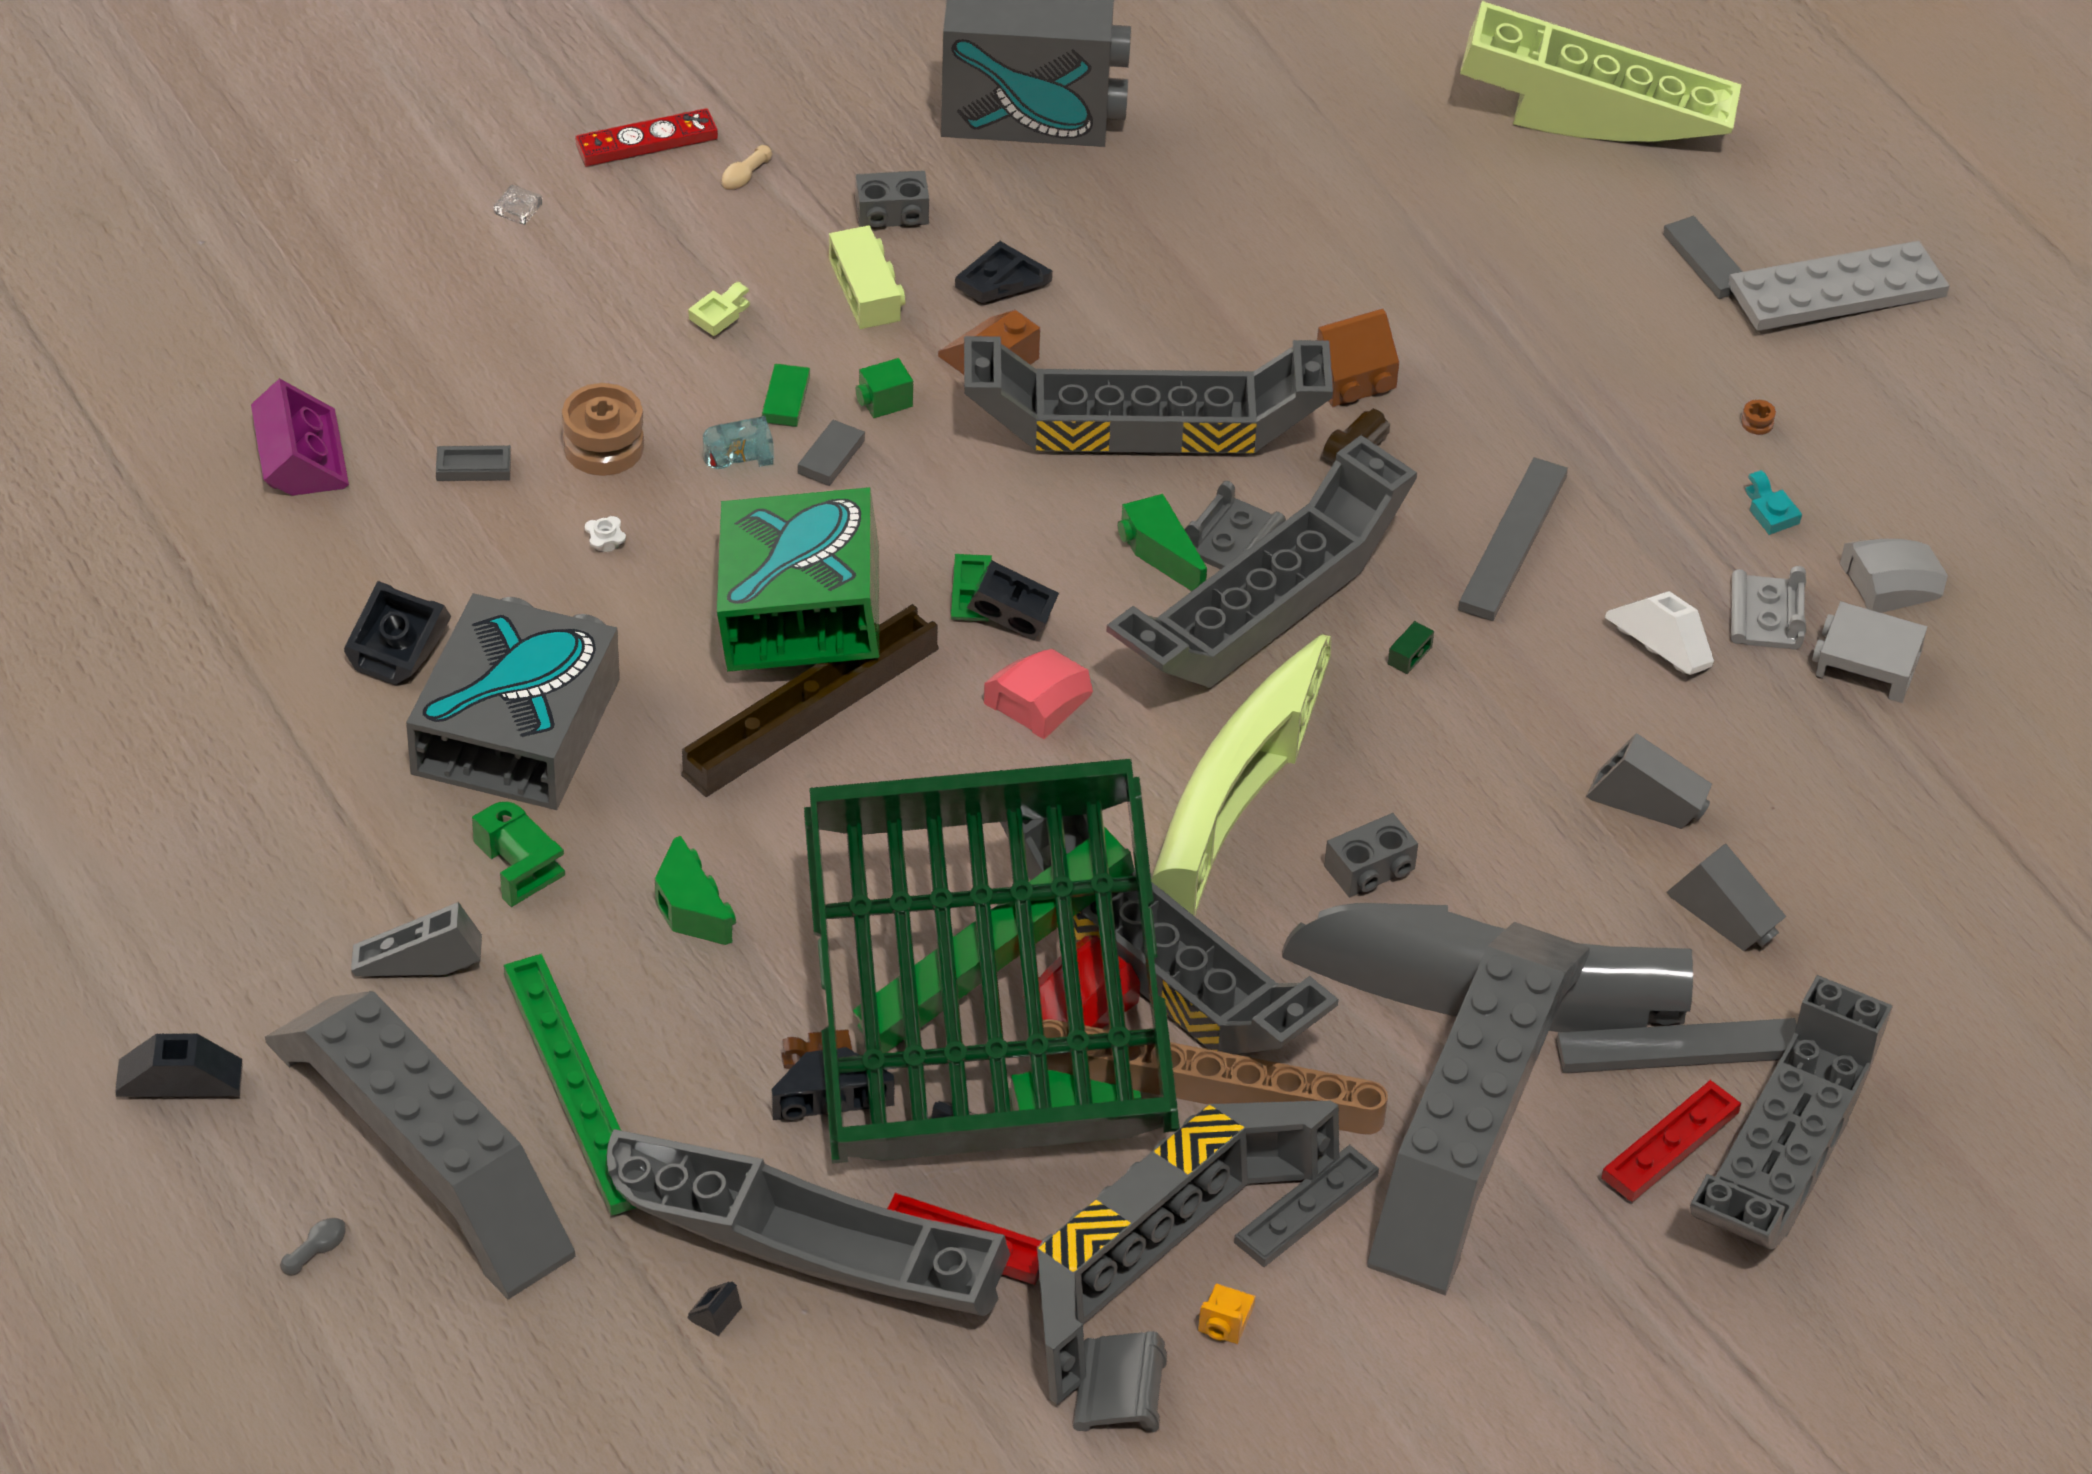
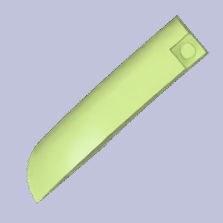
M1319 635L1283 663L1247 698L1212 741L1185 787L1170 823L1151 881L1194 916L1196 915L1212 865L1236 821L1263 786L1287 762L1296 763L1331 657L1330 636Z

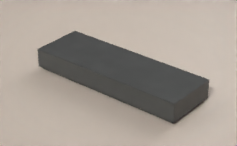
M1693 215L1664 225L1663 235L1717 298L1721 299L1732 295L1733 292L1728 284L1730 274L1743 271Z

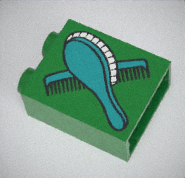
M870 487L721 501L717 616L727 672L879 658V542Z

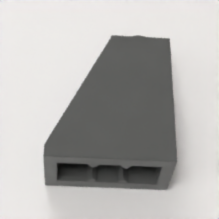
M1636 733L1597 771L1586 797L1592 801L1682 829L1693 818L1699 820L1708 809L1710 801L1706 798L1712 783Z
M1726 843L1667 891L1673 900L1743 951L1755 942L1760 947L1764 946L1779 933L1775 926L1787 917Z

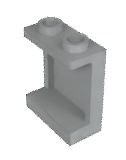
M1840 601L1835 616L1828 614L1822 632V636H1826L1825 641L1818 639L1812 661L1818 662L1816 676L1823 678L1829 665L1892 684L1888 699L1903 703L1922 653L1928 626Z

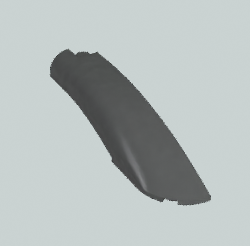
M1345 904L1320 911L1318 919L1307 925L1302 922L1298 924L1285 941L1282 957L1303 968L1359 990L1414 1007L1457 1017L1487 946L1505 928L1489 925L1449 912L1448 905ZM1578 943L1590 947V953L1577 984L1572 985L1563 996L1549 1031L1576 1032L1647 1027L1648 1023L1662 1025L1684 1024L1686 1012H1690L1692 1003V949L1616 947Z
M616 1129L611 1134L607 1149V1165L612 1181L622 1197L638 1209L706 1239L764 1261L823 1280L880 1295L985 1316L991 1312L999 1299L995 1288L1010 1257L1005 1237L1002 1234L932 1221L885 1209L797 1178L765 1164L761 1158Z

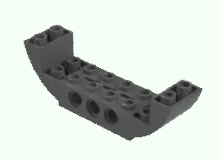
M1816 976L1802 1001L1795 1034L1716 1177L1706 1174L1691 1201L1690 1211L1693 1217L1770 1250L1776 1248L1784 1237L1788 1236L1848 1124L1849 1117L1878 1051L1893 1005L1822 976Z

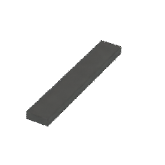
M1536 457L1532 459L1459 601L1458 610L1494 621L1567 477V467Z
M1795 1018L1560 1032L1557 1035V1046L1563 1073L1780 1060L1795 1034L1797 1023Z

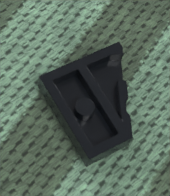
M998 241L955 276V288L984 303L1052 282L1053 271L1002 241Z

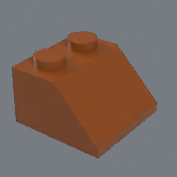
M1383 308L1318 327L1317 340H1326L1330 344L1333 397L1328 402L1332 407L1397 388L1399 359L1387 314Z
M1017 310L1005 312L986 319L939 350L938 357L964 375V336L1001 337L1002 345L1031 365L1039 359L1041 327Z

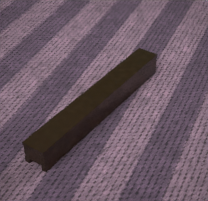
M911 604L879 625V658L816 664L682 749L683 771L681 776L705 797L710 796L939 650L937 645L938 624L934 621L927 623L918 615V608Z

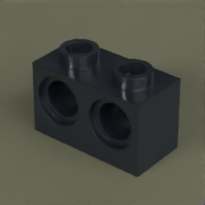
M991 560L980 577L967 608L1035 640L1045 626L1059 593Z

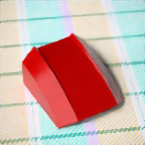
M1097 935L1083 937L1076 943L1085 1026L1103 1029L1109 1024L1101 944ZM1060 956L1039 977L1043 1020L1068 1022ZM1118 956L1125 1013L1139 1003L1141 982L1131 963H1127Z

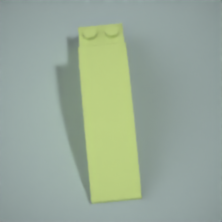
M1484 1L1481 2L1470 30L1460 74L1472 79L1520 93L1513 122L1514 125L1579 138L1612 141L1654 142L1730 134L1734 127L1741 84Z

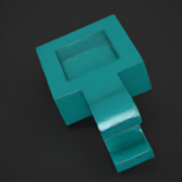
M1762 470L1749 474L1748 478L1753 485L1746 487L1745 491L1749 498L1752 499L1750 512L1769 535L1800 524L1802 513L1783 489L1773 493L1769 478Z

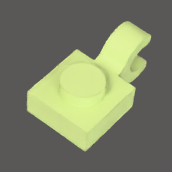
M736 282L722 295L713 290L688 309L689 320L711 335H717L739 318V312L748 308L750 302L743 296L749 292V289L740 282Z

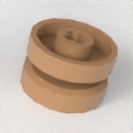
M597 383L586 385L574 391L565 400L562 409L563 445L566 459L576 469L587 474L607 476L628 470L640 460L644 449V433L642 430L643 409L640 399L631 390L617 384Z

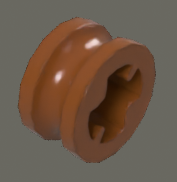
M1761 399L1749 401L1745 404L1741 421L1743 428L1756 435L1769 433L1774 426L1775 407L1768 401Z

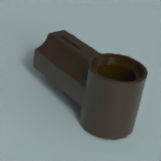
M1374 408L1371 411H1364L1345 431L1335 430L1325 443L1323 458L1334 463L1336 461V454L1360 435L1378 445L1390 431V423L1385 419L1384 413Z

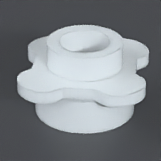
M610 516L598 519L597 521H588L585 524V531L590 533V545L601 552H610L618 548L626 540V534L620 530L621 520L618 517Z

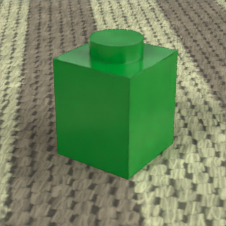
M900 358L859 369V385L855 387V392L859 404L866 406L874 419L913 407L914 381Z

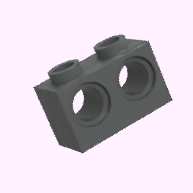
M925 170L856 174L855 201L859 227L870 225L871 228L929 224V193Z
M1391 813L1327 840L1324 867L1350 898L1361 892L1371 891L1384 882L1396 877H1403L1414 870L1418 843L1395 814Z

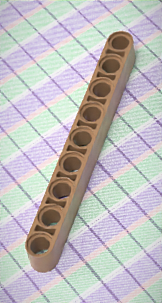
M1043 1020L1046 1038L1069 1035L1068 1022ZM1085 1026L1087 1034L1108 1033L1110 1031ZM1170 1042L1177 1099L1203 1104L1331 1100L1339 1105V1130L1371 1135L1380 1131L1385 1124L1388 1093L1380 1083ZM1155 1044L1128 1047L1133 1090L1160 1095ZM1112 1049L1087 1051L1090 1079L1116 1085ZM1071 1052L1047 1055L1048 1070L1073 1075Z

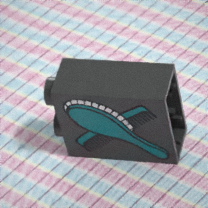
M946 0L943 27L941 137L1105 147L1107 119L1126 120L1128 79L1110 78V67L1129 68L1131 26L1113 25L1114 0Z
M472 593L406 722L411 775L557 810L620 680L617 627L606 625L600 619L587 614H577L571 617L534 608L525 600L516 597L496 599Z

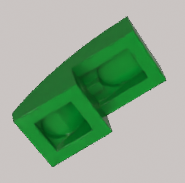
M955 554L951 620L989 621V618L968 609L967 606L980 577L992 560V555Z

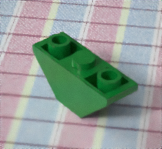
M682 836L674 838L655 877L656 906L673 932L723 945L733 943L732 926L736 924V917L731 905L728 902L723 903L720 899L717 884L711 875H705L697 851L694 848L689 849Z

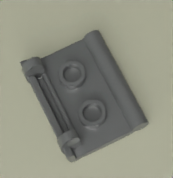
M1224 481L1217 490V496L1196 521H1191L1187 525L1185 531L1203 562L1222 569L1285 522L1286 518L1281 512L1277 511L1271 514L1236 499L1234 484L1230 481Z
M1149 1331L1146 1333L1139 1332L1085 1339L1087 1377L1082 1381L1077 1390L1073 1428L1077 1431H1088L1090 1426L1139 1421L1145 1431H1158L1160 1415L1157 1410L1162 1368L1167 1365V1351L1162 1337L1157 1332Z

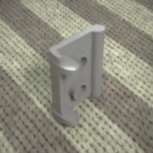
M1802 566L1792 567L1789 579L1750 576L1741 569L1733 571L1731 641L1735 644L1744 643L1753 646L1799 649L1806 633V619L1804 617L1806 570Z

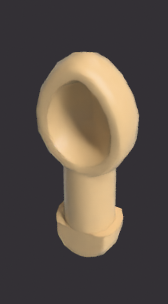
M766 145L758 146L747 159L728 166L722 176V186L725 189L734 190L749 183L752 171L762 163L770 161L773 154L770 147Z

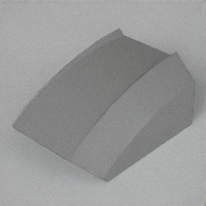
M1871 539L1844 543L1840 565L1845 573L1850 576L1863 597L1867 609L1882 613L1937 600L1943 596L1948 575L1929 545L1906 539Z

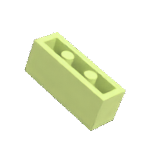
M870 225L829 233V260L859 329L901 321V306L905 305L904 290L901 284L896 285L893 265L891 261H885L883 243L880 238H875Z

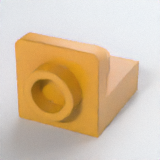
M1216 1283L1208 1302L1204 1301L1200 1308L1198 1332L1207 1334L1216 1340H1226L1238 1344L1255 1306V1296Z

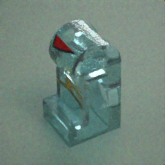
M762 416L715 425L705 430L703 434V460L706 465L715 469H723L733 463L754 460L758 461L759 467L774 465L773 438L766 417Z

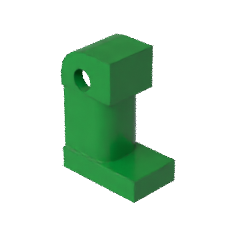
M508 801L498 802L472 816L474 843L491 860L501 855L511 865L500 872L502 899L510 907L515 906L565 876V870L555 861L564 855V849L555 840L553 841L517 804ZM503 815L509 816L511 819L503 822Z

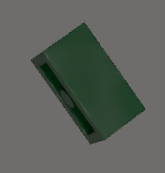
M1414 621L1389 648L1387 664L1408 674L1433 647L1434 630Z

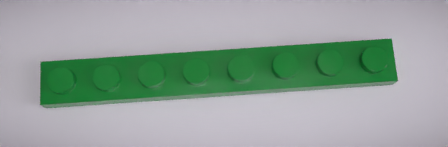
M542 953L504 964L505 978L610 1215L613 1216L637 1208L622 1197L610 1176L607 1165L608 1144L613 1130L621 1129Z

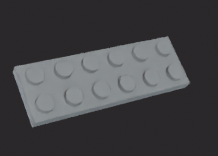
M1920 241L1730 274L1728 281L1731 291L1757 331L1946 297L1949 290V284Z

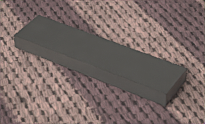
M1348 1145L1340 1151V1158L1313 1182L1305 1179L1235 1235L1234 1243L1262 1267H1266L1375 1180L1379 1175V1168L1351 1145Z

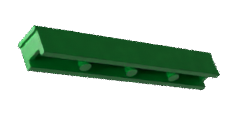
M1104 827L1109 875L1111 877L1130 876L1135 872L1131 851L1128 848L1125 849L1108 829ZM1089 839L1067 854L1068 873L1071 881L1093 878ZM1052 866L1029 881L1031 885L1052 883ZM1095 895L1071 897L1073 916L1096 900ZM1055 899L1031 901L1035 944L1058 928ZM1015 903L998 904L991 909L997 972L1020 956ZM976 921L953 937L959 999L982 983ZM938 948L915 964L920 1028L943 1012ZM899 976L876 992L880 1043L883 1053H887L905 1040ZM860 1004L852 1011L853 1014L860 1021L857 1027L863 1034L862 1013Z

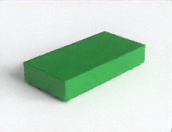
M774 364L762 410V422L798 427L810 380L809 367Z

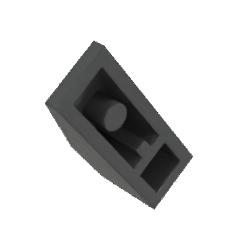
M457 902L354 944L351 971L355 976L446 975L458 969L468 968L474 963L481 961L482 934L460 903Z

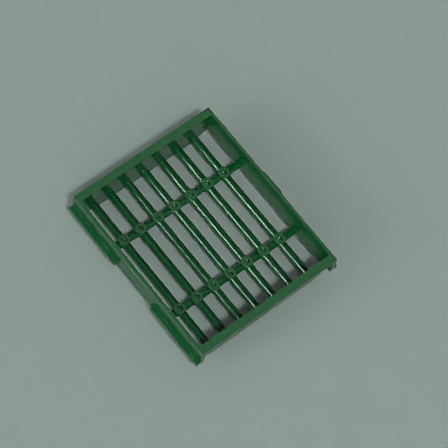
M1131 759L809 788L811 807H804L813 932L814 935L820 937L818 939L821 988L826 992L828 1026L821 1030L832 1164L849 1162L848 1157L887 1161L1123 1139L1162 1127L1163 1133L1176 1132L1180 1128L1165 998L1158 996L1154 961L1158 957L1153 911L1151 908H1148L1154 904L1140 777H1133ZM1127 802L1136 875L1111 877L1108 868L1102 810ZM1086 814L1093 878L1071 881L1068 873L1062 816ZM1047 818L1053 881L1052 883L1031 885L1028 878L1023 820ZM1007 822L1013 881L1011 887H989L983 824ZM967 825L973 888L969 891L950 892L948 890L943 827ZM927 829L932 893L910 896L907 885L903 831ZM820 830L847 834L852 899L849 902L826 904ZM887 833L892 896L890 898L870 900L867 891L863 835ZM1138 892L1153 1024L1151 1029L1128 1030L1126 1028L1112 893ZM1095 895L1110 1026L1108 1033L1087 1034L1085 1032L1071 897ZM1055 899L1069 1028L1068 1036L1046 1038L1044 1035L1031 901ZM1015 903L1028 1030L1027 1040L1006 1042L1003 1037L991 905ZM974 906L987 1043L965 1046L962 1039L950 908ZM934 910L947 1044L945 1048H922L910 912ZM894 914L906 1047L903 1052L883 1053L881 1051L870 916ZM854 917L865 1053L860 1056L838 1057L827 919ZM1155 1044L1161 1097L1134 1100L1128 1047ZM1112 1049L1118 1101L1093 1103L1087 1051ZM1071 1052L1076 1105L1052 1107L1047 1055ZM1030 1056L1035 1109L1011 1111L1006 1058ZM989 1060L994 1113L970 1115L965 1062ZM948 1064L953 1117L928 1119L924 1066ZM907 1068L912 1120L887 1123L883 1070ZM866 1071L871 1124L844 1127L840 1073Z

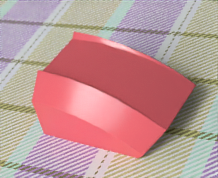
M1053 649L1043 650L1016 660L986 681L984 684V704L995 711L1002 712L1032 730V733L1045 739L1091 696L1093 689L1089 671Z

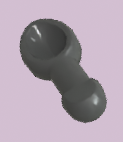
M328 1218L316 1223L310 1229L307 1240L291 1254L287 1253L282 1258L280 1263L282 1271L287 1275H295L302 1270V1266L316 1253H325L337 1247L345 1235V1222L339 1218Z

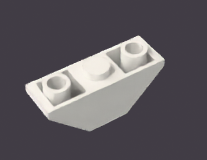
M1670 591L1609 610L1605 615L1606 619L1617 625L1619 631L1633 636L1645 644L1647 650L1661 655L1670 661L1676 670L1691 675L1711 668L1714 659L1698 610Z

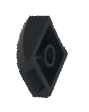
M377 581L344 647V652L356 671L396 685L410 677L421 666L435 647L452 616L445 605L421 599L394 589L391 585Z

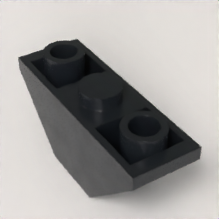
M198 1033L155 1034L119 1059L115 1094L116 1097L240 1096L243 1060Z
M847 1047L838 1048V1057L860 1056ZM823 1050L806 1052L771 1089L773 1120H796L806 1116L828 1114ZM883 1070L886 1107L894 1106V1075L887 1070ZM866 1071L840 1073L843 1112L869 1109Z

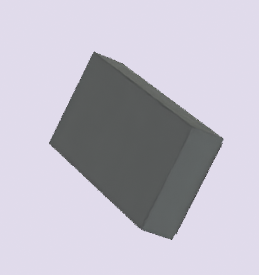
M833 419L798 463V474L830 486L864 443L865 432Z
M511 445L437 446L436 481L510 480Z

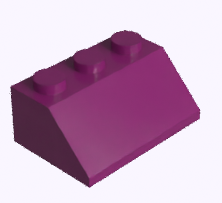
M279 378L251 404L263 480L270 487L280 489L291 496L345 489L349 482L335 408Z

